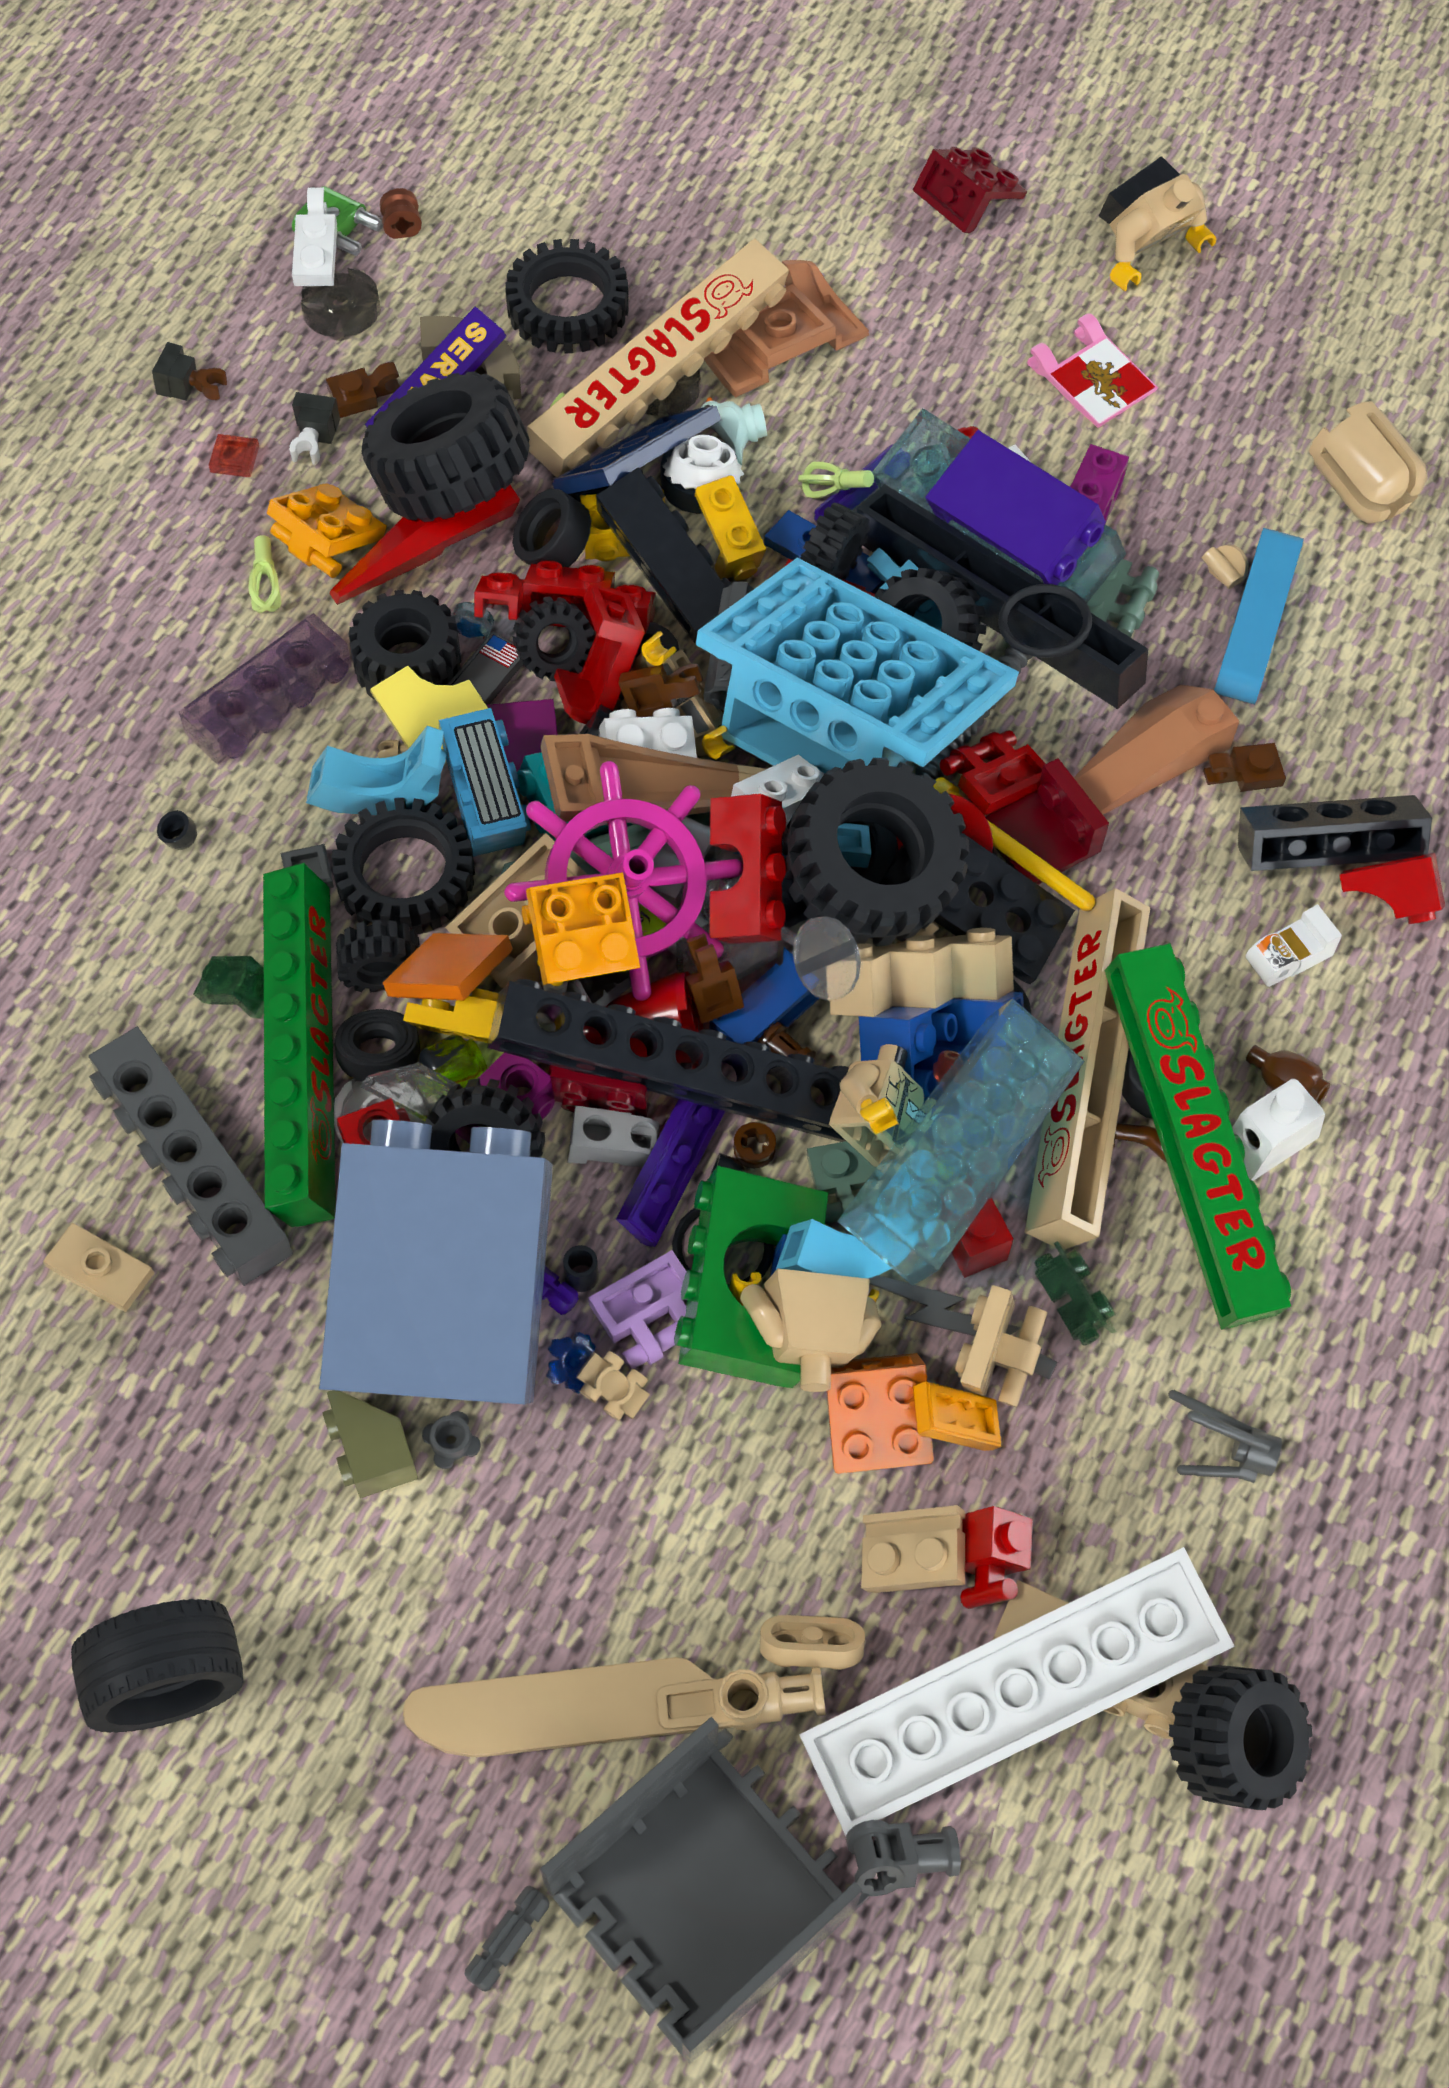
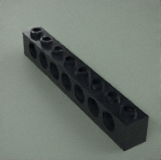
M518 979L515 982L509 981L498 995L487 1045L489 1049L576 1072L642 1084L647 1087V1091L831 1140L846 1141L829 1125L841 1091L840 1082L846 1076L849 1067L833 1066L827 1068L816 1065L815 1059L802 1054L783 1056L772 1053L771 1048L763 1043L744 1042L739 1044L728 1041L725 1034L715 1030L702 1029L695 1032L681 1028L682 1024L679 1021L667 1017H655L653 1020L636 1015L634 1009L624 1005L600 1006L590 1003V998L580 993L563 992L560 995L545 991L542 984L533 980ZM543 1013L550 1016L555 1023V1032L543 1030L537 1022L536 1015ZM584 1026L594 1027L600 1033L601 1045L593 1044L586 1039L583 1032ZM630 1038H636L644 1043L647 1050L646 1057H640L632 1051ZM676 1050L683 1051L690 1057L692 1062L691 1070L679 1065L676 1060ZM722 1062L728 1063L734 1068L737 1076L736 1082L728 1080L723 1075L721 1070ZM767 1074L774 1076L779 1081L781 1086L780 1094L773 1092L768 1087L766 1082ZM811 1086L818 1088L823 1093L825 1099L824 1106L819 1105L812 1098Z

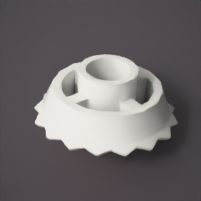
M697 435L674 448L671 456L667 458V462L663 465V468L666 469L664 475L671 477L673 484H681L684 489H696L701 485L727 476H733L736 483L739 484L740 477L744 475L741 470L742 465L738 463L735 451L728 444L710 435Z

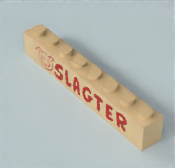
M755 238L529 424L527 428L530 439L529 452L555 477H559L590 459L591 454L600 446L603 449L608 447L616 439L622 427L628 422L635 424L643 417L648 409V405L656 399L660 401L665 399L673 391L676 382L684 375L690 377L696 373L703 364L704 358L712 351L715 354L722 351L737 330L740 328L743 331L748 329L757 319L759 312L767 305L770 308L774 307L786 292L784 285L789 269Z
M1117 888L1095 898L1096 903L1092 910H1079L1025 1227L1026 1234L1060 1250L1096 1239L1100 1235L1129 1048L1104 970L1118 954L1144 949L1150 913L1149 906Z

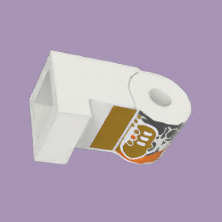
M1317 904L1303 912L1301 919L1256 942L1248 950L1246 959L1266 986L1270 987L1332 957L1342 935Z

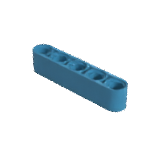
M1263 528L1214 688L1218 695L1255 705L1304 538Z

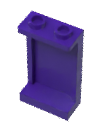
M980 430L975 432L925 496L935 516L947 523L951 520L955 521L1040 576L1044 584L1058 585L1060 582L1066 581L1073 574L1077 566V560L1087 547H1092L1099 541L1106 524L1097 503Z

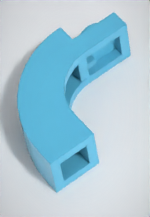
M426 726L407 751L388 758L358 756L327 745L312 766L306 803L329 811L347 814H358V812L367 808L371 815H377L375 803L384 800L388 811L396 810L394 798H404L406 809H412L414 798L424 800V805L426 806L438 796L441 771L446 760V751L441 749L444 731Z
M909 1161L887 1168L871 1215L865 1226L855 1235L839 1232L814 1219L791 1225L776 1270L779 1268L868 1279L896 1266L916 1245L927 1222L910 1214L920 1201L922 1195L920 1182L925 1169Z

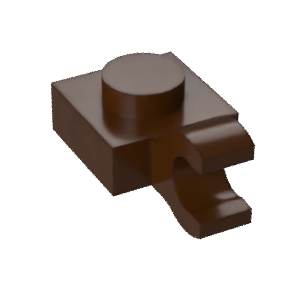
M394 362L379 365L369 376L365 368H360L326 378L328 392L331 397L336 398L340 418L377 408L378 397L392 394L400 387L397 380L399 373Z
M696 663L682 666L670 675L666 674L664 666L661 664L659 666L621 673L618 683L628 709L635 710L637 717L653 716V712L656 710L676 708V698H689L700 694L701 690L698 683L703 681V676L699 665Z
M1275 743L1233 747L1230 755L1227 753L1209 755L1208 759L1211 767L1204 768L1203 770L1207 785L1237 781L1240 792L1282 787L1286 780Z
M704 933L688 939V948L698 972L686 976L685 980L695 1016L700 1023L703 1024L744 1008L735 969L728 960L718 963L714 945H708L707 937Z

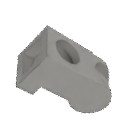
M576 1106L571 1128L567 1163L586 1164L587 1160L643 1167L659 1138L660 1124L651 1118L631 1115V1113Z

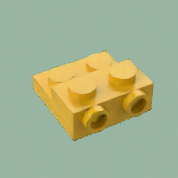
M475 988L471 996H468L464 1001L456 1000L455 1006L438 999H422L421 1005L407 1002L403 1021L423 1030L488 1043L499 993Z

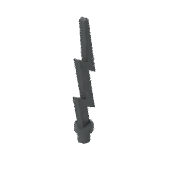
M880 1275L868 1278L870 1285L926 1306L904 1319L962 1334L976 1335L977 1331L973 1330L974 1324H971V1315L947 1310L965 1300L964 1298ZM1008 1325L1006 1334L1011 1335L1021 1329V1327ZM1040 1351L1034 1373L1049 1380L1058 1362L1041 1354Z

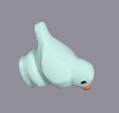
M710 397L707 398L706 403L702 407L717 406L722 419L709 428L715 430L725 443L735 451L737 461L742 465L743 449L747 442H757L758 438L767 436V428L761 405L750 406V403L740 407L733 401L718 403Z

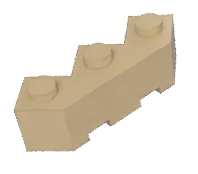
M975 928L968 930L967 935L936 939L933 936H914L907 938L905 943L890 944L888 946L876 947L867 943L857 944L858 953L828 965L830 1015L875 1017L892 1006L936 1009L953 998L998 1000L1014 990L1012 936L995 935V929Z

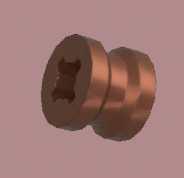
M404 188L392 189L383 194L379 206L383 216L382 224L385 233L393 239L417 235L421 230L422 221L418 212L419 205L416 195Z

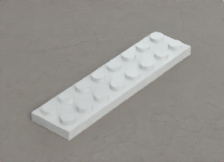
M1183 1547L799 1735L846 1836L852 1827L861 1822L880 1820L1235 1646Z

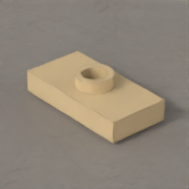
M71 1223L43 1260L45 1266L124 1312H127L154 1275V1271L149 1265L74 1223Z

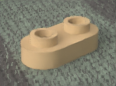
M778 1615L769 1618L761 1626L760 1652L765 1659L781 1667H820L842 1670L858 1664L864 1656L865 1632L859 1624L846 1618Z

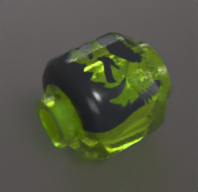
M454 1034L424 1048L419 1054L421 1069L415 1071L414 1074L425 1096L428 1097L435 1094L439 1099L442 1095L446 1096L450 1088L459 1083L463 1088L466 1087L469 1080L477 1079L488 1068L473 1039L466 1041L463 1037Z

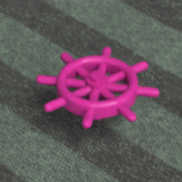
M606 761L600 767L604 802L586 808L568 823L539 801H532L527 805L526 813L528 817L554 836L556 840L547 858L545 879L510 883L506 886L504 894L511 902L527 901L526 889L530 887L623 872L640 968L629 970L633 996L637 1000L643 1001L651 995L646 958L665 951L682 936L688 940L704 933L707 937L708 945H714L717 957L722 956L724 952L722 943L709 938V933L696 924L695 920L701 911L705 899L706 882L709 880L739 877L743 872V863L738 859L704 862L695 838L682 823L700 799V790L696 786H686L666 811L649 802L623 799L618 766L612 761ZM626 823L640 825L651 830L638 849L630 851ZM608 824L612 858L584 837V835L599 826ZM665 843H667L675 853L680 865L654 868L653 859ZM571 852L576 853L599 871L600 874L567 877V866ZM684 883L683 896L679 908L677 909L650 887ZM638 902L667 925L653 934L643 936Z

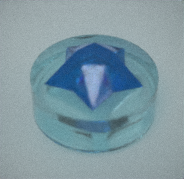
M471 602L456 604L451 616L455 617L458 633L468 638L486 639L490 635L495 622L494 617L487 609L483 618L474 617V603Z

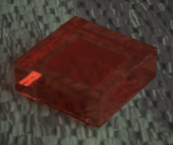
M218 434L209 462L210 473L251 477L259 450L258 439Z

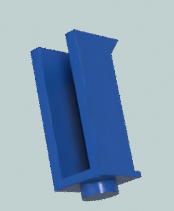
M784 947L782 964L780 966L775 964L741 994L744 1008L718 1017V1020L713 1019L709 1021V1030L719 1031L727 1036L726 1040L739 1044L757 1042L771 1025L779 1022L789 1027L817 1002L819 996L812 990L821 983V978L814 972L803 976L799 966L801 961Z

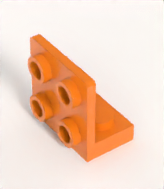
M917 1353L852 1359L843 1368H831V1388L826 1393L832 1462L836 1473L926 1465L934 1461L932 1438L918 1435L913 1386L927 1381L926 1364Z

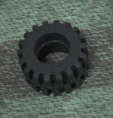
M918 568V570L908 569L901 571L902 577L892 576L886 581L888 589L879 588L874 597L914 617L920 605L929 599L933 600L941 612V632L978 651L982 648L983 644L977 640L979 634L986 635L987 625L980 624V617L986 616L985 608L975 604L980 599V596L976 590L967 589L970 583L963 578L954 577L955 574L926 568Z
M395 590V595L387 596L386 593L378 595L377 602L372 603L368 601L362 606L363 613L355 614L352 619L354 627L349 629V644L357 680L361 688L366 687V692L371 698L375 699L370 692L372 687L406 666H409L419 678L435 685H447L461 669L460 663H462L457 623L455 617L451 616V611L447 605H439L438 598L433 595L425 598L422 595V591L413 590L411 594H404V590ZM405 642L423 645L418 650L410 653L399 654L388 651L393 646Z
M480 1078L469 1080L464 1088L460 1083L451 1087L446 1096L442 1095L436 1101L424 1124L432 1125L431 1150L462 1152L456 1141V1130L469 1124H483L492 1128L531 1132L529 1157H542L545 1132H541L540 1129L543 1121L540 1113L532 1114L531 1110L534 1103L528 1096L522 1101L516 1097L519 1091L518 1088L510 1084L507 1091L499 1088L500 1080L490 1079L487 1086H481Z
M1213 1665L1208 1666V1670H1199L1193 1674V1683L1186 1682L1180 1690L1181 1701H1175L1171 1712L1175 1715L1174 1725L1169 1724V1737H1173L1174 1746L1170 1748L1172 1760L1179 1763L1176 1772L1180 1780L1188 1782L1187 1789L1193 1795L1202 1796V1800L1254 1810H1266L1267 1807L1275 1809L1283 1805V1798L1291 1799L1297 1792V1781L1303 1782L1307 1773L1305 1769L1306 1760H1311L1312 1748H1309V1738L1313 1737L1312 1725L1307 1724L1306 1719L1309 1711L1306 1702H1299L1300 1691L1295 1684H1288L1287 1677L1281 1673H1274L1272 1670Z

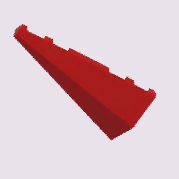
M509 485L506 489L501 488L497 491L496 496L488 502L482 501L475 505V509L466 513L464 511L455 513L454 517L442 519L437 517L434 521L423 522L420 519L413 521L402 517L331 589L329 594L338 605L440 556L446 547L513 516L520 498L512 486Z

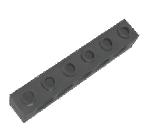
M138 1026L88 1055L95 1069V1073L89 1076L94 1087L103 1100L112 1096L119 1107L113 1110L118 1122L127 1134L136 1130L143 1140L142 1143L137 1145L141 1155L152 1170L160 1165L168 1176L161 1181L176 1205L183 1201L186 1202L192 1211L186 1218L199 1239L203 1241L208 1237L211 1238L217 1247V1250L211 1254L226 1277L235 1273L242 1285L245 1286L293 1255L286 1234L269 1210L265 1209L264 1203ZM137 1084H146L143 1089L137 1092H128ZM171 1118L170 1121L163 1126H152L159 1119ZM185 1153H196L189 1161L176 1162ZM209 1188H221L219 1193L213 1197H201L202 1193ZM233 1224H247L246 1227L237 1234L225 1233L226 1230Z

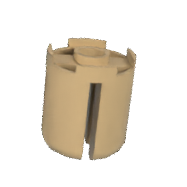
M1372 401L1361 402L1346 409L1351 416L1340 422L1333 430L1329 432L1326 427L1322 428L1313 440L1309 453L1314 459V465L1355 517L1370 524L1389 520L1404 512L1423 490L1428 475L1426 464L1384 412L1377 408Z

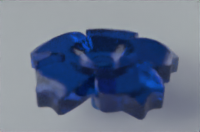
M576 1332L573 1339L570 1337L552 1339L548 1351L558 1359L548 1362L549 1370L546 1377L551 1380L552 1384L557 1385L565 1382L566 1389H572L576 1394L580 1393L579 1391L584 1386V1383L577 1379L576 1375L596 1348L589 1334Z

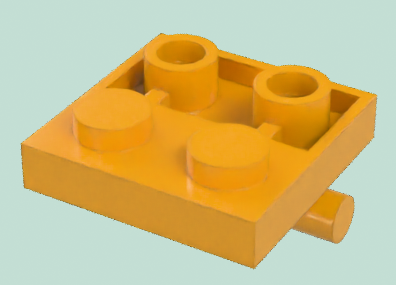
M328 483L270 499L267 515L276 520L271 527L270 533L288 546L289 553L309 567L311 565L316 566L331 578L337 577L342 570V565L331 556L379 541L384 537L387 525L374 517L370 510L357 505L343 495L338 487Z
M623 872L526 889L528 905L522 906V917L525 925L532 924L543 985L640 968Z

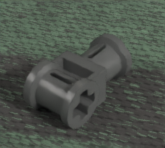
M869 1820L855 1825L846 1835L848 1850L855 1855L858 1867L855 1874V1882L863 1890L862 1893L869 1894L870 1896H882L896 1889L915 1887L917 1874L945 1872L951 1877L958 1876L960 1873L959 1841L956 1830L952 1826L942 1827L939 1833L912 1835L909 1822L889 1824L882 1820Z

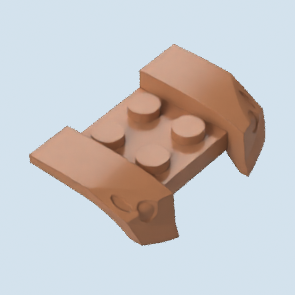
M782 261V264L789 269L785 282L786 292L783 298L774 307L770 308L767 305L763 308L755 322L748 329L743 331L740 328L737 330L722 351L717 354L712 351L704 358V361L735 398L768 383V369L827 342L837 351L869 336V330L836 295L819 268L812 261Z

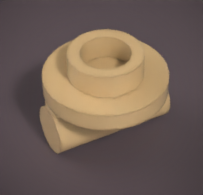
M1229 544L1218 548L1212 547L1202 556V560L1208 565L1209 573L1228 589L1240 584L1247 576V557L1235 545Z

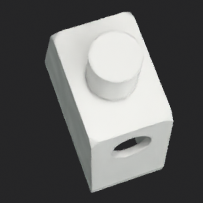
M1290 1079L1247 1107L1232 1127L1234 1134L1240 1137L1244 1146L1245 1158L1243 1162L1249 1180L1254 1181L1320 1136L1325 1112L1296 1079ZM1259 1138L1260 1147H1254L1249 1140L1257 1141Z

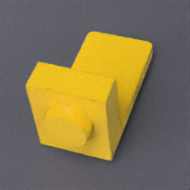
M727 476L697 487L694 493L720 550L714 567L720 579L734 577L735 581L751 577L758 571L757 568L761 564L766 547L734 477Z

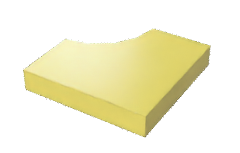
M409 666L404 667L370 689L373 697L408 749L426 726L439 729V720L488 709L470 680L456 685H435L419 678Z

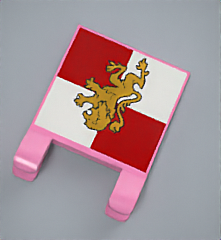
M1088 313L1078 319L1077 323L1080 327L1074 331V335L1087 345L1085 348L1058 364L1050 348L1044 343H1039L1031 348L1030 352L1033 356L1028 359L1027 364L1037 374L1044 376L1077 410L1099 428L1155 392L1158 387L1104 334L1094 315Z

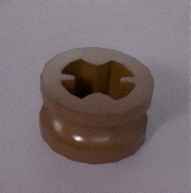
M749 1122L742 1125L734 1136L733 1148L736 1159L743 1166L751 1169L762 1168L768 1165L773 1160L776 1152V1136L772 1129L760 1122ZM750 1137H756L758 1143H767V1145H762V1152L759 1154H754L750 1147L743 1148L742 1145L747 1146V1140Z

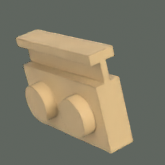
M958 1505L863 1515V1523L866 1525V1537L862 1538L861 1588L867 1592L881 1593L965 1585V1533L962 1532V1519H965V1510Z

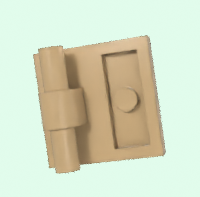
M992 1285L988 1297L983 1295L978 1297L971 1319V1324H974L973 1330L977 1332L972 1345L964 1342L957 1360L955 1372H958V1377L961 1378L960 1382L966 1392L986 1396L995 1365L1007 1368L1008 1371L998 1401L1012 1407H1017L1027 1375L1033 1376L1042 1348L1037 1344L1048 1312L1028 1306L1019 1337L1006 1334L1015 1307L1013 1294L1010 1290Z

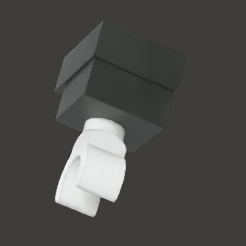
M296 392L292 407L300 434L290 444L291 458L293 462H297L301 452L310 451L312 464L317 465L320 460L318 442L332 444L335 432H337L340 415L337 401L334 397Z

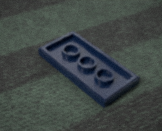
M711 405L663 416L553 479L552 485L554 489H560L566 494L610 486L636 468L644 466L722 420L717 406L713 407Z

